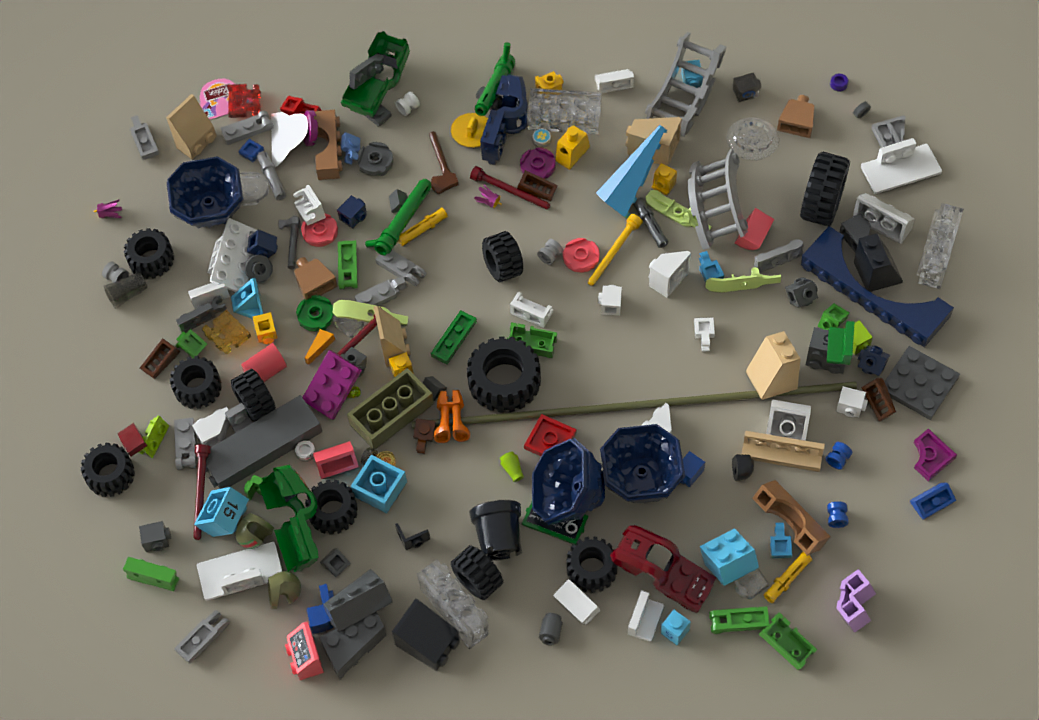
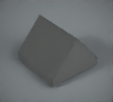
M396 189L389 196L392 213L400 210L407 199V193Z
M433 376L425 377L423 384L431 391L433 401L438 398L440 391L447 389L446 386Z

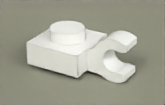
M694 318L695 338H701L702 352H709L710 338L715 336L713 318Z

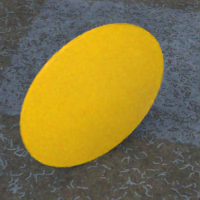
M466 113L459 116L451 126L453 139L465 147H480V141L488 118L484 115L479 116L476 113Z

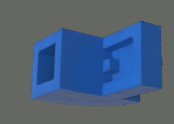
M327 584L319 586L322 605L306 608L312 634L325 632L333 628L323 606L330 598L334 597L333 590L329 591Z

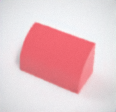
M755 208L746 220L748 232L743 237L738 235L734 243L748 250L760 248L774 221L772 217Z
M273 343L241 364L244 372L253 369L259 374L263 382L287 367L282 355Z
M350 441L313 453L321 479L359 467Z

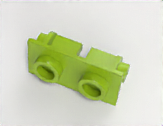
M159 415L157 418L150 420L145 431L147 436H143L147 446L138 452L140 454L146 453L150 458L154 457L169 428V425Z

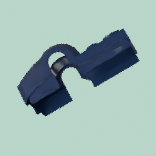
M507 74V76L502 75L496 94L503 95V103L497 111H490L480 141L482 160L488 161L489 164L496 165V162L500 160L507 134L519 133L528 125V102L522 76ZM518 119L521 120V125L519 127H517Z

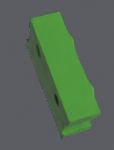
M511 322L509 338L514 337L518 342L522 340L526 342V347L528 345L534 349V353L538 356L553 359L554 343H557L558 339L557 332L536 329L534 326L530 327V331H526L524 324L517 325V323Z
M128 557L123 567V571L127 574V579L170 591H175L179 581V577L176 576V570L163 565L149 563L142 559Z
M779 612L771 619V624L765 627L759 635L791 665L799 670L806 664L805 660L814 654L817 649L798 632L796 627L791 629L789 627L791 622Z

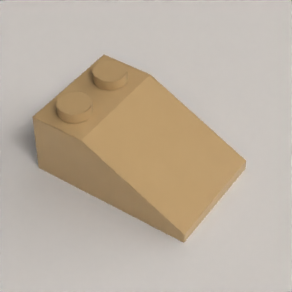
M192 94L166 117L176 148L191 159L199 155L217 137L213 124Z
M374 306L385 365L390 367L389 358L407 352V355H411L409 344L404 343V339H407L406 330L401 328L399 320L380 307Z

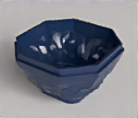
M218 156L183 162L166 182L170 213L175 218L197 228H211L216 225L226 224V221L229 218L231 219L236 211L240 209L243 202L239 169Z
M658 424L618 428L600 448L605 486L627 502L646 504L666 499L685 477L680 440Z
M575 438L568 439L544 450L532 473V509L548 525L561 522L567 523L570 520H580L586 512H592L593 509L600 507L605 499L602 465Z

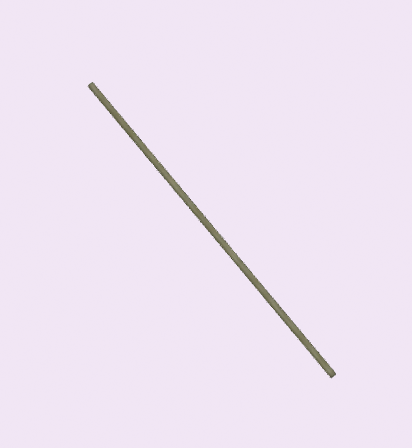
M855 381L800 386L796 390L777 396L842 391L843 386L857 389V383ZM757 391L469 416L461 417L463 425L533 419L539 418L541 414L547 417L662 407L665 403L669 406L754 399L760 398ZM449 418V426H453V418ZM441 419L431 421H436V427H438ZM416 421L412 422V429H415Z

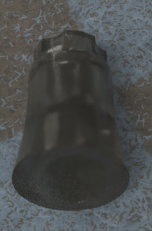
M140 273L103 286L109 301L115 309L148 288Z

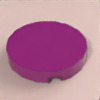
M306 111L304 115L308 121V130L303 141L305 146H314L315 143L313 141H316L318 135V122L314 120L316 113L314 111Z
M538 147L533 150L529 149L522 155L520 168L522 173L526 170L546 179L554 173L556 161L552 152Z

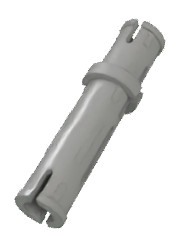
M266 151L258 153L257 159L261 164V171L265 174L276 200L284 199L287 194L276 174L275 165L271 162Z

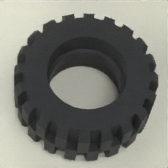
M824 151L818 153L802 202L800 217L803 220L824 226L832 225L849 172L850 160L848 158Z
M500 336L496 340L491 338L488 339V343L482 342L478 345L479 349H474L471 353L472 357L468 359L467 363L469 390L473 398L478 400V404L481 406L487 405L488 410L493 411L497 409L499 413H504V410L514 412L515 408H524L526 402L528 404L534 400L533 395L536 396L538 394L539 386H541L540 363L538 355L534 353V349L529 345L526 347V342L522 340L518 342L514 337L505 339V336ZM504 364L515 366L522 372V375L516 381L505 385L493 383L486 377L492 368Z

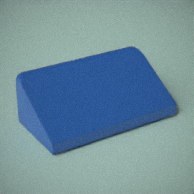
M942 482L911 499L910 503L919 516L925 519L954 503L956 498L949 484Z

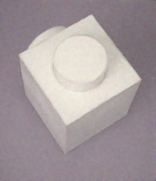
M616 285L603 286L602 293L598 295V304H601V315L620 316L622 287Z
M843 386L836 412L843 413L848 417L859 418L861 411H865L868 400L864 399L866 392Z

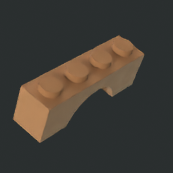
M335 109L314 111L316 113L314 120L318 122L317 137H321L329 142L323 152L315 155L318 180L340 178V171H343L342 160H339V156H342L341 145H338V142L341 141V133L337 131V127H340V117L336 116Z
M776 480L763 484L752 498L766 513H772L781 517L791 526L795 534L794 542L807 556L821 550L831 537Z

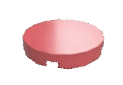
M325 213L326 218L308 226L305 221L302 223L301 231L306 243L311 246L322 247L335 240L338 234L337 222L330 215Z
M586 238L571 240L563 250L564 263L574 272H588L594 269L599 262L600 252L595 242L586 240Z

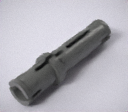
M638 198L633 205L637 209L639 217L647 226L659 248L665 247L669 241L656 222L653 211L649 210L643 198Z

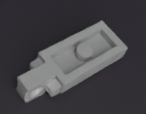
M138 115L131 117L134 127H131L130 131L142 160L159 155L147 123L141 124Z
M399 277L394 280L384 281L354 297L356 302L380 306L397 298L396 296L400 291L407 288L404 278Z

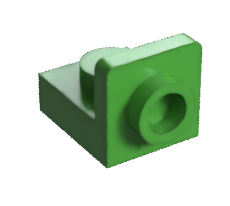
M833 303L823 312L818 327L829 330L830 327L838 328L848 318L850 312Z
M190 329L187 333L183 331L177 337L178 343L175 347H181L194 359L205 348L207 343Z
M253 475L251 480H248L244 486L245 495L249 500L253 498L255 492L262 496L259 487L262 478Z

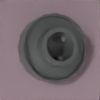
M254 255L245 264V273L250 280L255 278L257 282H264L271 277L273 272L271 261L263 255Z

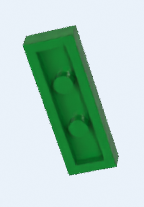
M460 310L432 350L431 357L448 365L476 324L477 318Z

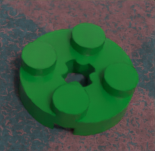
M314 295L310 299L302 300L296 310L299 325L308 331L319 332L320 329L325 331L335 317L333 306L329 299L320 295ZM316 310H318V311H319V315H318V316H313V315L311 314L312 312L315 313Z

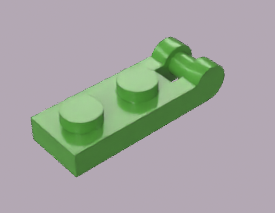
M356 240L338 242L339 289H345V287L358 288ZM351 276V279L345 280V277Z
M767 606L722 609L709 612L713 624L711 625V633L713 634L760 630L770 625ZM726 618L727 623H721L720 619Z

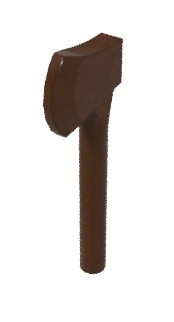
M433 131L429 133L443 175L432 177L431 188L437 194H441L448 189L458 186L459 183L456 174L449 170L437 134Z

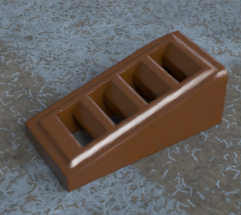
M526 170L517 186L518 189L547 201L552 200L558 185ZM540 186H543L542 191L538 190ZM547 188H550L549 193L546 194V193H545L546 189H547Z
M162 338L140 366V369L155 379L181 351ZM166 348L170 350L168 354L164 351ZM159 355H164V359H161ZM156 359L160 364L157 365L153 361ZM149 365L156 368L154 372L148 368Z
M876 378L861 387L866 392L865 396L879 422L896 413L883 378ZM879 394H881L882 397L879 398V399H876V396H878ZM884 400L885 404L879 407V403ZM888 407L889 410L882 414L881 410Z

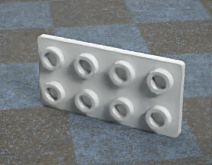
M914 138L879 149L877 159L861 164V169L874 194L942 173V169L928 144L916 147Z
M230 218L226 221L223 235L215 243L207 273L211 274L210 282L217 285L225 283L227 289L237 292L248 282L249 278L245 273V264L250 257L254 256L247 253L248 237L257 231L256 229Z
M275 542L197 563L202 591L206 601L267 584L268 577L282 571Z

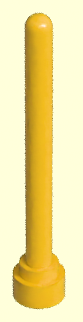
M630 214L626 220V228L589 278L588 285L593 286L630 233L639 229L643 223L639 216Z

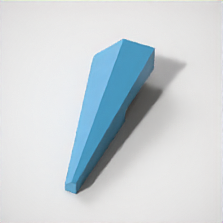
M661 125L652 132L596 192L606 204L627 219L630 216L628 211L632 203H635L637 200L635 197L639 187L643 186L654 162L652 159L656 149L659 150L661 146L659 142L662 135L668 131Z

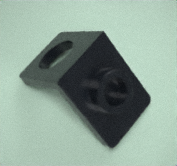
M395 524L396 531L405 550L418 548L424 542L430 540L428 529L406 539L399 524Z

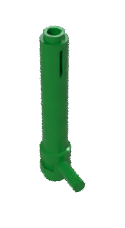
M509 42L504 43L503 55L495 65L494 73L475 105V112L479 116L486 115L498 95L496 92L502 75L507 76V74H511L516 62L515 58L510 54L511 44Z
M427 179L420 180L392 222L382 231L380 237L366 241L365 246L367 248L374 247L376 252L383 256L391 253L399 241V236L430 192L431 182Z

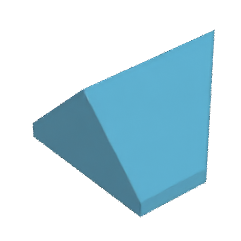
M252 278L231 296L233 312L253 319V316L264 314L256 279Z

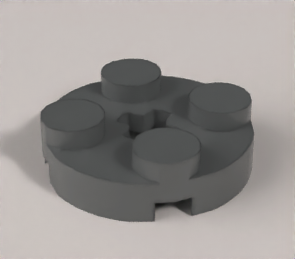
M372 142L369 143V146L365 148L363 146L359 150L357 161L361 172L372 176H384L392 167L394 160L392 151L386 144ZM377 156L379 160L373 161L371 158L374 159Z

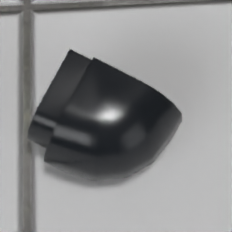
M736 454L732 458V471L735 481L745 480L752 475L754 460L751 459V455Z

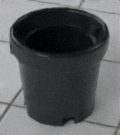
M514 500L489 501L479 504L469 511L471 523L476 528L481 551L492 561L509 559L512 552H515L516 556L522 553L519 528L521 504Z

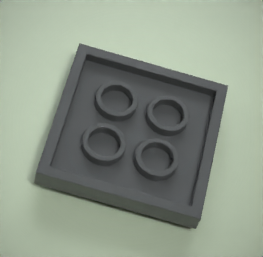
M908 346L885 380V384L892 399L931 420L958 380L960 373Z

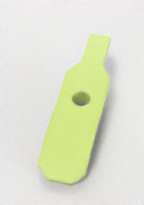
M651 190L645 197L647 205L682 226L694 228L698 226L697 218L692 216L691 208L688 209L680 205L674 199H669L658 190Z
M754 267L751 269L750 276L734 277V274H732L731 278H709L706 280V288L713 292L755 289L765 284L781 283V275H761L759 269Z
M338 300L333 304V314L337 318H350L357 320V322H370L374 318V306L376 305L351 300ZM381 307L399 320L401 325L407 326L408 316L391 313L385 307Z

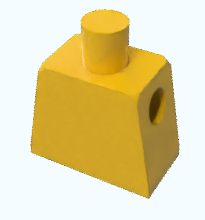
M576 126L569 127L557 143L555 161L570 170L590 148L588 134Z

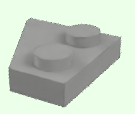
M905 115L872 124L871 129L881 148L904 141Z

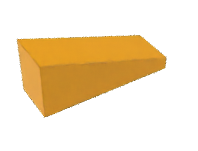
M319 330L305 356L306 364L310 365L335 341L333 333Z

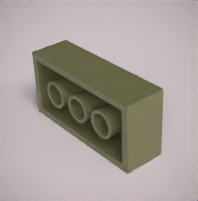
M407 368L347 413L349 424L375 450L434 404L433 395Z

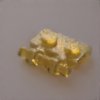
M227 310L212 321L215 326L214 328H210L208 325L202 328L205 336L212 340L216 347L225 354L231 352L229 345L233 344L238 348L251 337L250 332ZM222 333L226 338L221 339L218 335Z

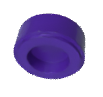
M835 74L831 77L830 86L835 91H844L848 87L849 80L844 74Z

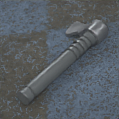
M298 216L278 221L280 229H283L285 226L291 227L288 269H295L297 236L300 226V218Z

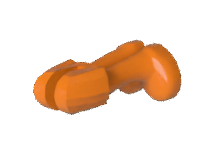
M452 390L453 402H448L447 391H440L437 409L440 411L441 420L440 425L434 432V440L438 443H446L451 438L449 413L453 415V438L458 442H464L470 438V431L463 425L461 420V409L464 407V401L460 390Z

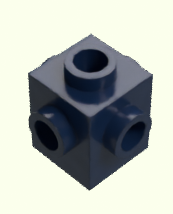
M868 346L865 350L862 349L857 360L860 361L858 367L862 368V371L867 374L880 376L885 369L890 355L883 352V349L878 346Z

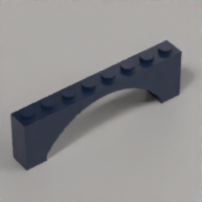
M828 226L802 255L800 265L806 271L818 276L821 281L833 286L836 291L848 296L852 302L863 306L867 312L875 314L881 321L890 324L899 333L911 338L915 344L925 348L949 320L954 307L939 297L936 300L923 303H900L883 299L869 292L854 279L846 266L842 253L844 235Z

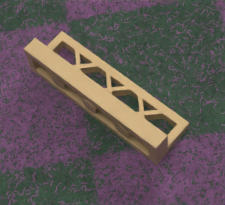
M745 431L742 455H751V459L754 461L820 472L825 444Z

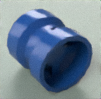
M836 442L832 448L833 451L828 453L825 460L831 467L841 470L846 464L845 460L849 459L853 452L848 445Z
M835 501L827 505V512L830 514L828 518V525L830 527L842 528L849 524L848 516L846 515L848 508L845 502Z

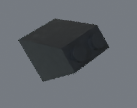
M878 234L859 238L854 264L865 289L872 292L903 283L888 248Z
M416 598L392 631L395 645L435 671L440 666L443 667L449 657L448 654L451 650H455L460 643L459 631Z

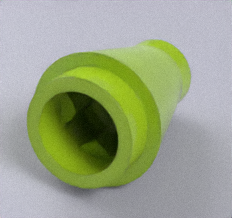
M511 451L500 457V465L509 474L513 482L524 478L518 455Z

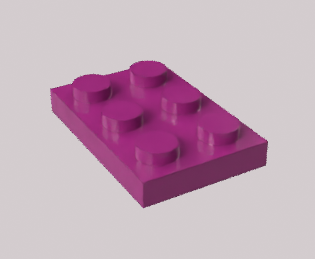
M328 350L302 398L308 405L329 419L334 420L362 369L336 352Z

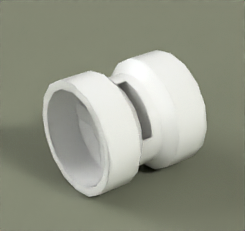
M408 92L404 95L403 99H398L395 105L402 115L407 116L412 109L420 106V102L412 92Z

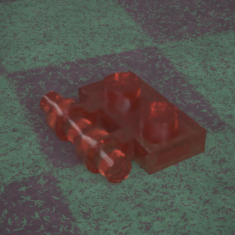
M247 84L229 85V118L247 117V111L252 112V117L258 115L261 111V105L259 104L261 91L259 90V85L254 84L252 89H248ZM247 98H252V103H247Z

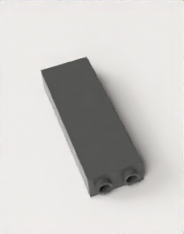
M299 395L212 446L211 454L206 458L205 473L208 471L211 475L209 480L214 488L217 486L219 489L231 487L292 451L299 442L308 441L322 433L321 424L302 396Z

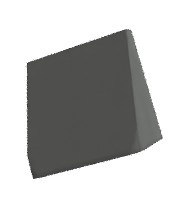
M334 548L320 561L335 577L350 564L338 548Z

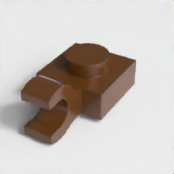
M416 418L413 438L418 439L417 453L425 454L427 441L433 442L436 421Z

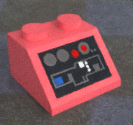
M308 621L303 622L287 635L288 643L285 644L288 656L292 655L294 662L290 663L293 675L297 674L300 680L324 673Z

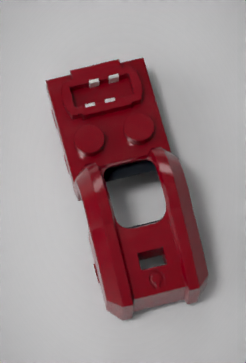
M637 525L628 526L622 533L624 536L618 547L610 555L612 562L634 576L642 572L651 575L655 579L653 585L656 590L679 603L687 610L695 613L699 612L717 577L680 555L678 547L670 540ZM633 542L638 543L636 550L631 548ZM654 544H659L672 553L664 570L646 560Z

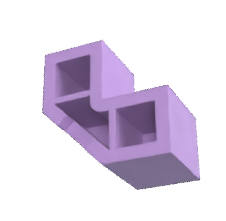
M859 569L841 582L840 600H838L836 607L854 633L871 621L861 605L876 595L871 584Z

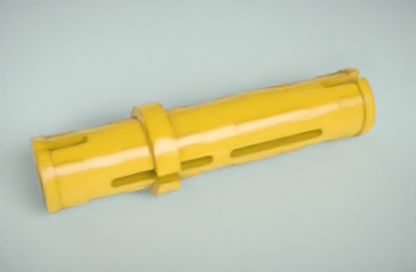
M441 207L433 214L426 215L422 221L401 233L398 242L401 246H404L426 230L433 229L436 224L447 218L448 214Z
M802 552L788 569L774 580V584L763 594L768 602L774 603L783 591L786 592L789 589L791 582L812 561L810 555L807 556Z

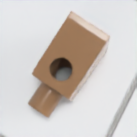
M800 95L798 100L790 99L779 117L777 131L811 138L814 104L808 103L809 98L806 95Z
M305 257L297 260L296 264L299 268L295 269L294 273L304 299H310L314 295L321 296L338 287L334 274L318 259L308 262Z

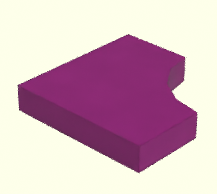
M929 428L914 440V444L919 452V461L915 464L914 469L928 482L957 457V454Z

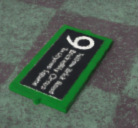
M531 502L529 508H526V515L522 525L577 545L581 534L584 533V527L589 516L584 515L580 520H570L567 523L561 522L548 525L532 509Z

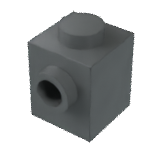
M163 521L139 526L141 544L145 552L161 551L169 547L168 539H171V532L169 527H165Z

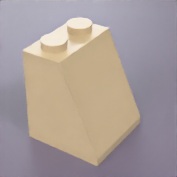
M682 118L634 119L632 126L629 125L626 131V136H628L625 144L628 147L627 154L632 155L652 132L661 125L668 131L663 133L659 142L661 146L659 150L656 149L652 159L654 163H662L669 166L680 141Z
M784 331L766 336L746 369V373L761 400L798 389L801 358Z

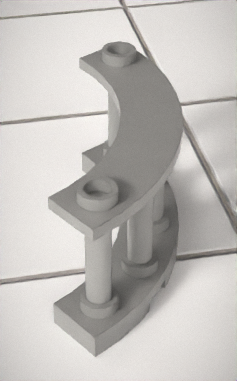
M690 32L679 38L677 43L679 48L670 72L654 101L648 104L645 114H647L646 119L653 118L654 115L660 118L677 117L659 110L662 103L685 111V116L681 117V136L683 137L693 126L694 122H692L694 116H699L716 80V78H713L716 68H720L726 51V46L721 44L716 49L710 50L689 42ZM686 48L709 57L711 60L709 68L703 69L683 61ZM681 67L703 76L704 81L701 87L696 88L675 80L679 68ZM671 86L694 94L696 98L693 103L687 105L667 97Z
M733 149L729 150L726 159L706 166L701 165L700 161H697L691 165L689 174H692V178L688 179L690 208L692 216L697 218L698 226L695 228L703 250L712 246L714 238L738 231L740 237H743L748 232V223L746 219H743L736 185V175L740 159ZM725 167L724 169L707 174L708 172ZM725 176V185L703 192L704 183ZM725 192L728 193L730 203L708 211L704 210L703 202L705 199ZM732 210L735 224L715 231L709 230L708 218Z

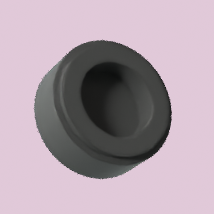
M867 101L862 102L855 108L853 114L857 118H862L870 111V104Z

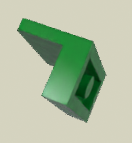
M847 321L845 328H829L827 363L850 365L853 354L854 321Z

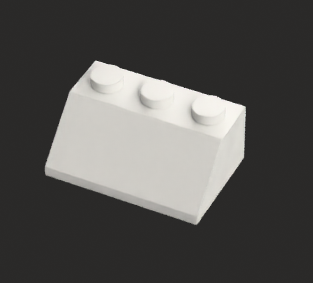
M867 193L859 195L856 200L853 216L860 213L863 218L869 221L871 229L899 244L903 243L912 230L915 218Z

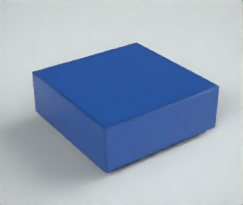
M249 139L238 152L239 155L254 162L257 159V154L264 151V147Z

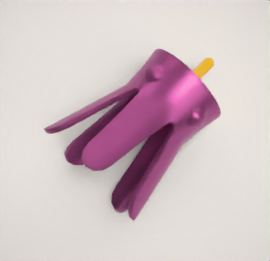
M485 185L486 189L479 187V191L482 192L481 194L485 198L475 196L474 199L477 202L484 203L492 208H495L498 204L502 205L499 202L500 195L493 193Z
M119 199L107 204H97V210L94 211L98 213L99 218H122L116 213L121 211L122 207H115Z

